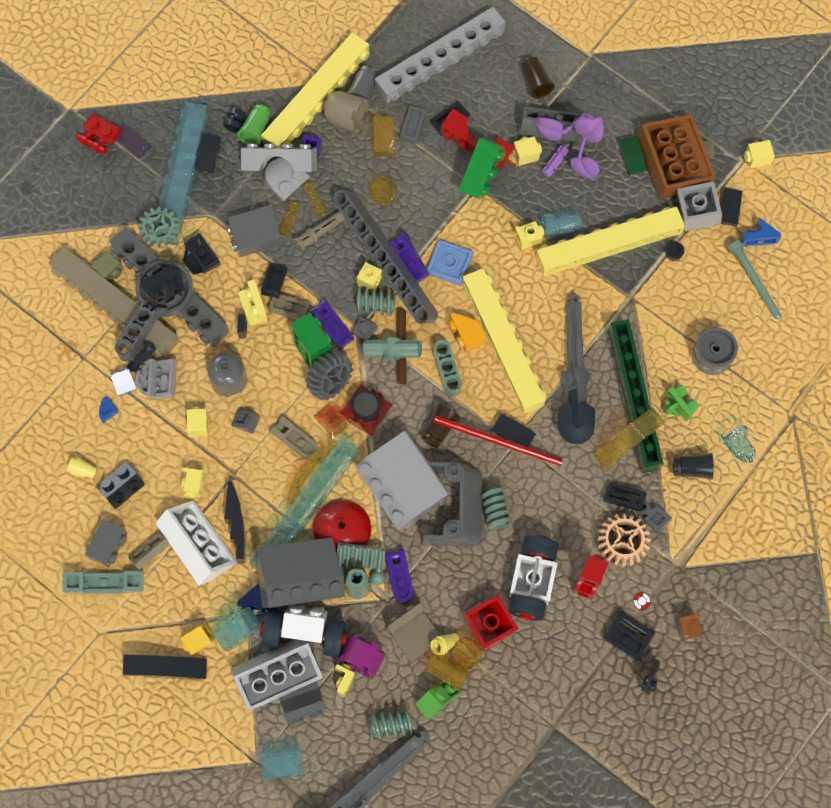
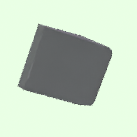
M238 409L231 426L253 434L260 417L253 411Z

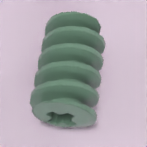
M359 288L356 304L358 312H361L365 307L366 313H369L372 308L373 314L380 310V314L384 315L387 310L388 316H391L395 309L397 293L391 298L390 292L387 293L386 297H384L383 291L376 296L375 290L369 295L368 289L362 294Z
M492 487L482 491L484 493L482 499L486 500L483 505L487 508L485 514L489 515L486 520L490 522L488 525L490 530L509 527L507 522L512 520L511 517H505L506 514L510 513V510L504 509V507L509 505L508 502H502L503 499L507 498V495H501V492L506 490L504 487Z
M407 709L404 710L403 716L397 710L395 717H393L391 712H388L387 718L384 717L383 713H380L379 719L376 718L375 714H372L371 720H369L371 740H374L375 734H377L379 739H382L383 733H385L387 738H390L391 732L394 733L395 737H398L399 731L402 732L403 736H406L408 729L412 735L410 715Z

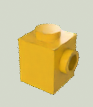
M203 622L181 637V643L183 648L192 655L210 644L215 637L207 624Z

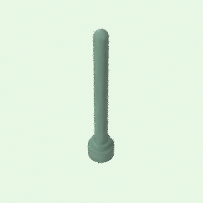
M741 240L731 243L727 247L730 253L738 257L776 320H779L781 313L745 256L743 243Z

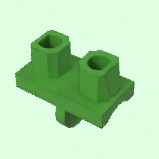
M683 385L676 388L670 387L665 394L668 398L665 402V405L668 407L665 414L670 415L673 413L676 418L681 415L687 422L691 419L699 405L694 399L685 403L682 398L688 392Z

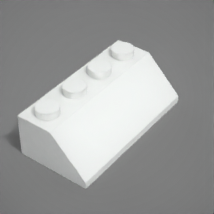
M194 500L167 509L157 520L156 525L199 586L214 580L237 563Z

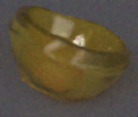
M385 175L376 177L370 185V196L373 202L379 206H387L394 202L398 191L394 180Z

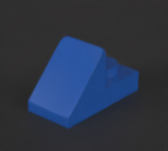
M759 218L756 224L757 232L755 230L746 231L740 239L744 247L778 244L781 233Z

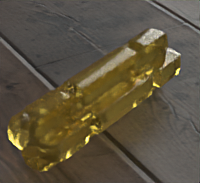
M306 183L303 189L312 207L315 208L316 215H324L326 209L324 205H321L323 203L313 183Z
M293 201L289 203V209L286 211L282 222L283 225L279 230L280 235L285 237L289 236L290 228H292L296 213L299 210V204Z

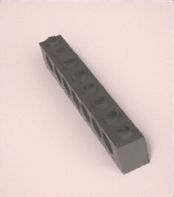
M127 227L109 241L112 253L118 257L121 256L124 259L123 263L129 270L133 268L137 272L135 274L137 277L147 266L161 261ZM128 249H134L132 253H126ZM141 261H147L143 266L138 265ZM194 293L186 309L176 315L180 320L184 319L187 322L186 325L192 332L196 331L200 335L199 338L205 345L210 344L213 348L230 333L228 326ZM191 311H198L194 316L189 315ZM205 323L211 324L210 327L206 329L202 328V325Z

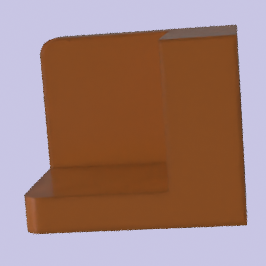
M699 614L681 617L677 620L676 623L681 641L702 636L698 623Z

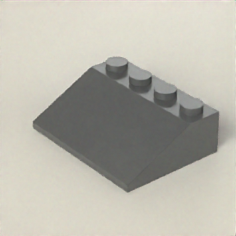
M332 538L255 547L262 608L345 597L343 575Z

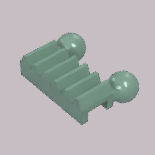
M339 542L337 557L343 579L347 574V570L344 567L345 564L346 566L352 565L353 567L375 568L370 575V580L375 585L383 584L386 579V575L383 572L386 548Z

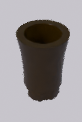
M537 57L527 58L522 63V68L530 87L531 96L539 99L549 95L555 88L554 83L548 77Z
M441 404L437 405L435 413L422 437L425 443L436 449L440 443H443L451 428L434 423L435 415L454 422H458L461 419L457 413Z

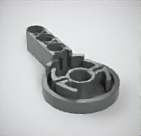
M158 261L150 264L140 273L136 282V295L140 306L115 345V351L120 360L128 362L135 357L159 318L177 315L190 304L194 293V286L189 272L182 265L173 261ZM174 265L183 278L185 291L151 308L146 298L143 297L140 282ZM143 316H149L148 320L140 321ZM133 332H139L137 337H131ZM123 348H130L127 353H121Z

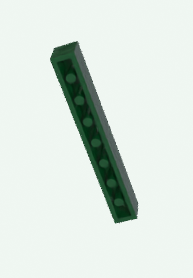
M630 320L611 322L608 332L641 473L661 470L664 463Z

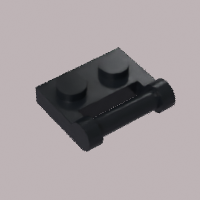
M621 610L603 640L638 661L656 631L652 628H646L627 616L625 611ZM621 621L643 634L645 638L642 640L620 626Z

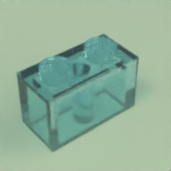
M250 607L234 609L231 611V616L228 619L224 618L216 624L217 627L211 631L223 651L235 649L260 629L261 624Z
M296 746L284 747V751L277 752L275 748L266 749L263 754H259L263 781L304 775L301 749H296Z

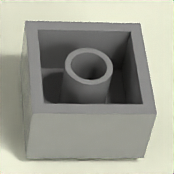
M714 182L677 189V203L685 225L684 231L721 224L722 212Z

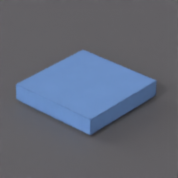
M439 239L427 271L430 276L461 286L463 276L467 272L474 251Z

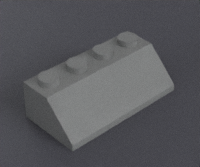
M298 639L231 668L233 678L248 711L323 678L308 642Z

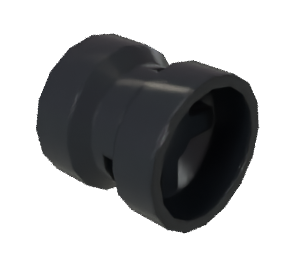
M230 108L228 112L229 118L225 121L224 128L230 132L237 133L242 127V122L246 119V113L237 108Z

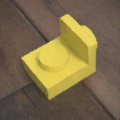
M342 663L341 666L336 664L335 670L344 674V677H339L335 687L338 688L337 694L345 697L355 677V673L352 672L353 668Z

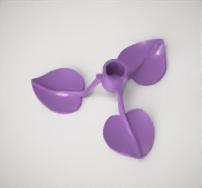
M582 113L579 119L564 130H562V124L556 120L549 118L534 119L539 132L545 138L554 141L560 140L562 134H566L575 127L576 133L583 136L578 158L573 157L571 159V167L580 176L592 179L597 178L600 172L598 164L591 158L582 157V152L586 139L590 142L601 141L604 134L602 117L594 118L588 113Z

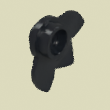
M655 659L652 673L645 676L642 684V691L646 692L647 695L655 692L658 681L655 680L660 666V661Z

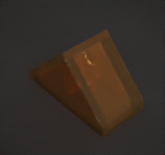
M329 404L314 415L315 419L332 439L347 428L345 416Z

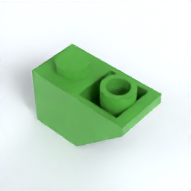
M449 676L431 688L415 705L429 720L455 699L462 690Z

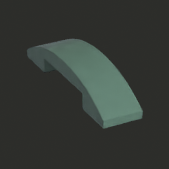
M124 571L123 573L63 572V593L121 594L144 591V571Z

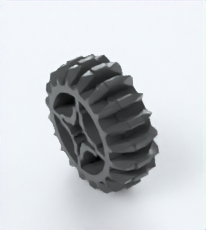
M331 350L329 353L325 352L323 356L319 355L318 360L314 361L313 366L309 367L311 370L307 373L308 378L305 381L307 382L306 387L314 397L328 401L330 398L334 399L336 394L340 395V391L345 389V385L349 383V378L352 377L350 373L353 371V364L348 356L340 351Z

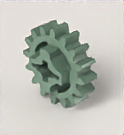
M158 206L157 211L150 208L151 213L144 212L145 218L140 217L142 224H138L139 234L143 237L145 243L149 241L150 246H153L154 243L157 244L158 248H160L161 243L168 246L167 241L174 242L173 236L178 237V232L176 231L180 230L179 224H177L179 222L178 218L175 217L173 211L169 213L168 208H165L163 211H161L160 206ZM167 220L171 222V226L167 224Z

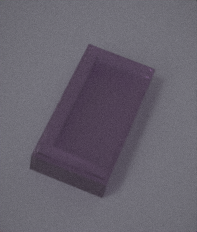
M123 123L119 127L122 132L116 142L137 159H140L151 148V144Z

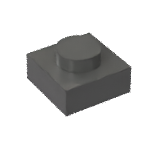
M361 317L352 330V335L365 342V340L372 338L378 326Z

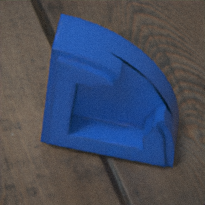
M107 396L101 401L99 408V417L103 423L119 413Z

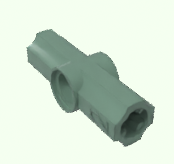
M387 337L385 340H365L363 343V353L365 357H383L387 360L420 358L422 355V342L420 340H401L395 337Z

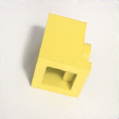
M536 221L521 227H515L514 235L520 249L524 250L542 243L544 230L541 225H537Z
M183 468L184 475L186 476V478H182L181 482L184 497L188 499L201 497L205 478L203 470Z

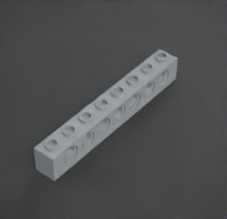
M491 7L376 77L375 88L386 103L397 100L401 94L413 90L421 82L428 81L432 75L441 73L445 67L457 63L465 55L472 54L476 48L485 46L489 40L494 37H500L505 31V21L496 9Z

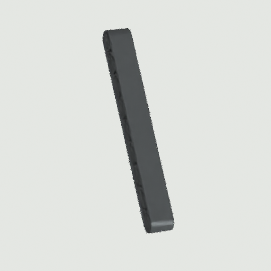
M337 190L333 196L335 205L379 269L382 270V273L415 321L419 324L435 322L438 317L436 308L356 193L351 190Z

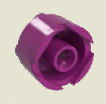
M353 634L338 660L343 664L348 662L354 671L370 678L371 676L374 678L386 653L380 650L381 647L373 642L367 644L363 642L364 639Z

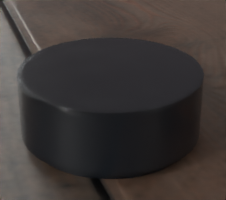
M679 242L669 243L665 250L666 257L671 261L680 260L685 252L684 246Z

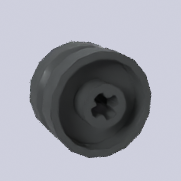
M718 327L709 328L702 332L692 351V359L695 366L708 375H719L727 371L737 356L738 344L736 338L729 331Z

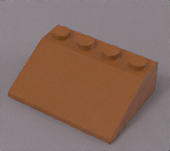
M692 114L641 125L636 136L659 199L676 196L678 188L716 180L714 170Z

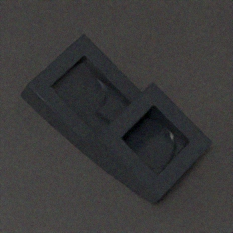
M202 135L195 170L214 173L221 137Z
M503 414L498 416L491 428L494 433L503 439L529 447L536 435L532 430Z

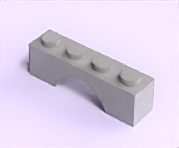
M248 143L247 147L241 148V170H263L268 161L274 156L286 159L294 172H313L317 170V148H311V144H300L299 147H293V144H282V147H275V144L270 143L264 144V147H258V143Z

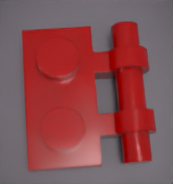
M92 113L82 127L87 133L84 135L77 133L75 138L80 141V144L91 147L94 152L105 155L108 151L105 145L108 143L113 146L122 130ZM97 137L99 140L95 142L93 138Z

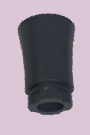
M713 453L673 457V476L713 480Z

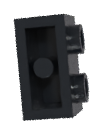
M174 265L140 282L142 294L151 308L185 291L183 278Z

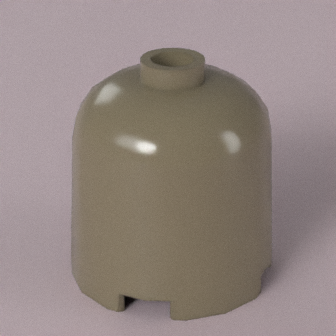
M343 91L334 92L324 101L325 118L332 125L352 133H359L366 122L363 117L365 111L369 112V100Z

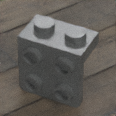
M316 681L279 698L288 725H298L304 722L303 719L309 717L314 719L322 716L323 712H326Z

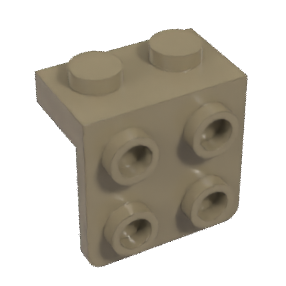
M420 603L417 606L414 604L409 606L403 616L400 618L399 616L394 617L388 622L389 626H387V631L409 661L416 660L431 649L430 644L433 638L441 636L425 615L424 608Z

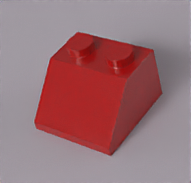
M499 594L466 612L463 616L482 652L496 646L519 630Z

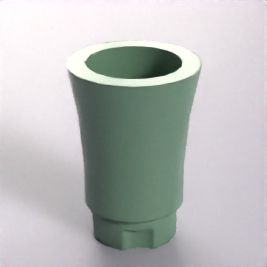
M352 569L347 574L344 590L349 597L363 599L371 591V581L363 570ZM355 580L361 581L359 584L354 583Z

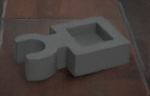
M645 500L644 506L646 509L642 510V512L636 511V513L642 517L646 516L644 523L660 534L671 522L672 517L658 506L654 509L650 508L649 502Z

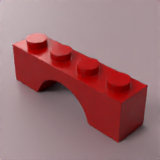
M452 109L441 125L440 133L446 140H452L457 143L461 149H467L474 153L478 140L468 130V118ZM499 137L494 141L504 145V150L506 151L503 161H500L497 166L502 171L512 156L515 147Z
M589 555L573 593L592 600L596 589L601 584L609 562L605 561V558L600 555Z

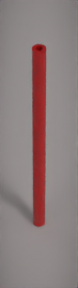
M435 415L433 420L434 423L558 466H561L563 461L561 458Z

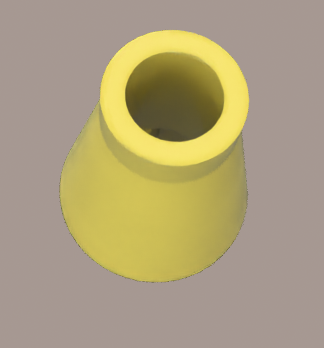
M72 457L68 464L67 472H70L71 475L94 479L97 467L92 466L79 457Z
M456 633L436 636L431 641V650L436 655H445L452 647L459 643V636Z

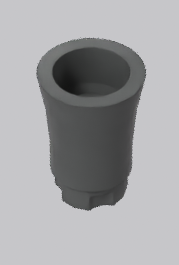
M362 66L347 93L363 97L370 102L377 74L376 71L369 66Z

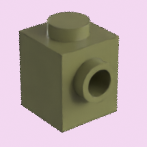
M108 251L91 266L93 270L109 282L117 279L123 270L122 260L116 254L111 255Z

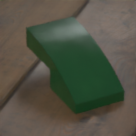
M637 136L618 140L628 175L647 171Z

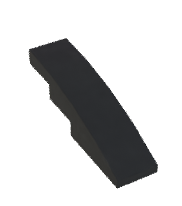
M228 481L224 520L226 524H232L230 540L232 543L237 544V562L246 563L244 518L233 482Z
M124 655L122 675L166 679H206L207 659L157 655Z

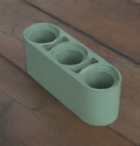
M439 340L434 345V359L445 394L455 397L460 393L461 379L450 344L445 340ZM444 348L447 352L440 354L437 350ZM448 365L452 367V370L444 371L442 368ZM455 383L457 388L451 389L447 385Z

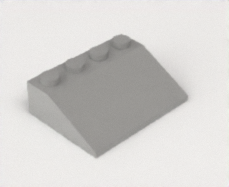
M407 430L368 455L356 466V469L398 531L410 528L450 494Z

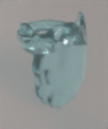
M746 425L737 426L726 436L721 434L724 444L737 459L745 463L753 462L755 449L746 438L748 434V427Z

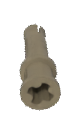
M338 211L313 229H306L305 233L299 237H294L293 241L296 247L303 252L307 246L318 242L320 236L346 219Z

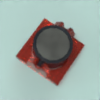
M360 384L339 416L372 437L393 404L385 400L384 396L380 392L377 393L374 388L369 387L368 389Z

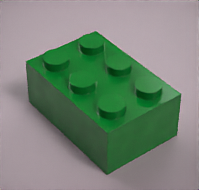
M479 138L459 191L477 199L488 196L492 189L490 183L499 172V168H497L498 163L503 161L506 155L505 146L488 138Z
M311 313L290 324L294 345L308 367L313 366L314 361L318 360L319 355L323 356L325 352L329 353L333 349L330 344L332 341L327 333L323 334L319 319L317 317L313 318Z

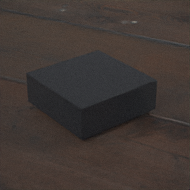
M238 314L237 328L238 337L244 339L247 337L248 323L245 314Z

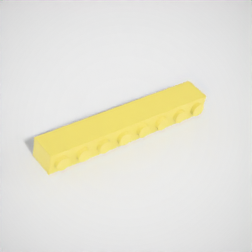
M351 33L261 135L262 143L275 144V147H282V144H291L294 138L297 139L301 135L302 129L306 125L311 124L315 114L323 110L324 101L336 92L340 86L343 87L351 73L354 74L359 64L367 60L370 55L369 44L354 33Z
M666 207L658 213L651 212L645 214L642 218H631L626 223H615L606 229H596L587 235L579 234L574 239L568 241L566 239L560 240L552 246L544 245L537 250L536 259L544 277L682 234L685 225L677 207Z
M480 269L463 276L462 284L523 415L543 407L545 399H547L546 393L543 388H539L537 383L539 382L538 376L535 371H531L530 359L527 355L524 356L522 342L519 338L516 339L514 325L507 320L506 308L499 303L500 296L496 289L493 290L491 286L492 279L489 273L486 274L484 269Z

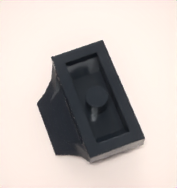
M200 233L184 243L185 255L183 261L193 275L205 274L221 265Z

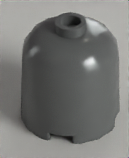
M220 353L213 357L209 363L208 376L210 385L220 396L231 397V395H235L238 392L241 393L246 387L247 373L239 357L232 353Z

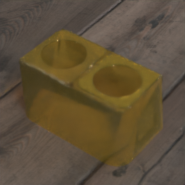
M373 116L374 157H395L394 117Z

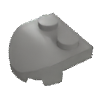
M284 158L273 160L264 171L266 187L271 189L282 202L310 177L306 172H294L290 163Z
M149 359L145 361L143 368L136 373V387L141 393L152 399L174 398L177 361L174 359L160 361Z

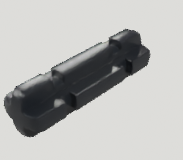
M148 342L127 364L130 372H136L156 351L153 343Z

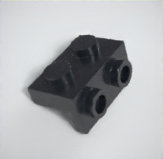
M125 462L98 484L96 488L114 509H117L140 490L145 483L132 467Z

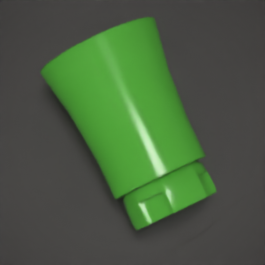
M256 104L243 126L237 132V137L245 144L258 143L259 146L262 140L261 135L264 133L271 111L262 104Z

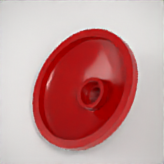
M337 500L330 502L321 508L314 519V539L332 538L336 554L339 542L366 546L371 536L370 518L360 505L352 501ZM340 523L345 524V527L343 529H340L338 527Z

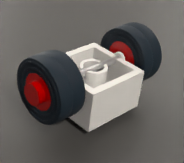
M541 535L524 537L521 550L523 555L518 554L509 597H511L509 613L519 617L521 620L541 621L544 619L546 605L548 606L557 568V563L551 562L557 558L559 544L556 541Z
M300 603L288 606L285 613L273 610L266 612L265 619L261 622L260 627L262 645L278 648L282 637L321 643L323 640L324 655L340 657L342 648L346 646L347 634H345L346 624L344 621L329 619L327 623L329 611L324 610L323 607L313 606L312 608H306Z

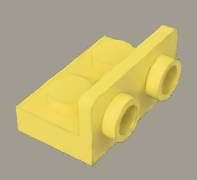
M255 280L247 281L248 288L239 291L238 294L249 326H253L268 320Z

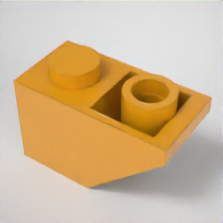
M456 313L450 314L448 325L452 332L455 331L457 335L456 340L460 348H464L465 352H469L486 344L487 336L479 321Z

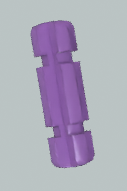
M560 145L558 147L557 153L553 154L547 165L542 169L544 176H552L553 170L557 169L564 159L563 157L569 152L566 146Z

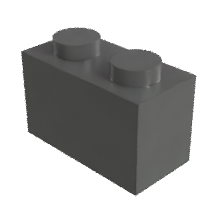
M103 519L85 556L109 568L111 564L116 562L118 558L117 552L120 546H124L127 540V532L124 528Z

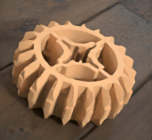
M625 513L622 514L621 519L618 514L614 516V520L609 517L607 519L608 524L603 523V529L598 531L601 536L597 538V541L602 542L598 548L605 549L602 552V556L608 554V562L612 558L615 559L614 565H617L619 561H621L622 567H625L626 561H628L630 566L634 564V560L639 563L641 561L640 557L644 558L646 556L645 551H648L650 548L646 545L651 542V539L646 538L650 533L649 531H643L646 528V524L640 526L641 520L638 518L636 522L633 521V515H630L629 519H626ZM618 526H626L631 528L632 530L624 531L621 527ZM611 530L615 532L614 536L616 538L612 545H610L608 540ZM637 535L639 538V548L635 551L632 539ZM621 537H623V538H624V537L628 538L626 544H625V541H624V543H622V542L619 543ZM624 549L627 553L629 552L630 554H621L616 552L615 550Z

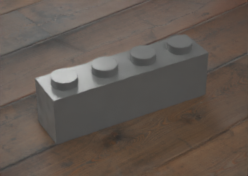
M524 106L520 135L545 138L537 129L534 122L535 118L556 120L562 124V130H564L579 119L582 113ZM573 127L566 134H562L560 140L582 143L583 136L576 133L575 127ZM586 139V141H585V143H589V144H592V143H593V142L588 141L587 139Z

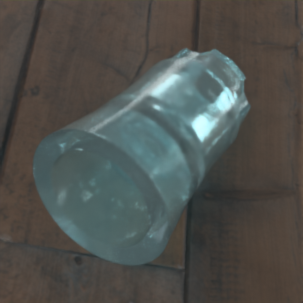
M579 212L541 213L540 224L544 230V238L572 233L582 229V219Z

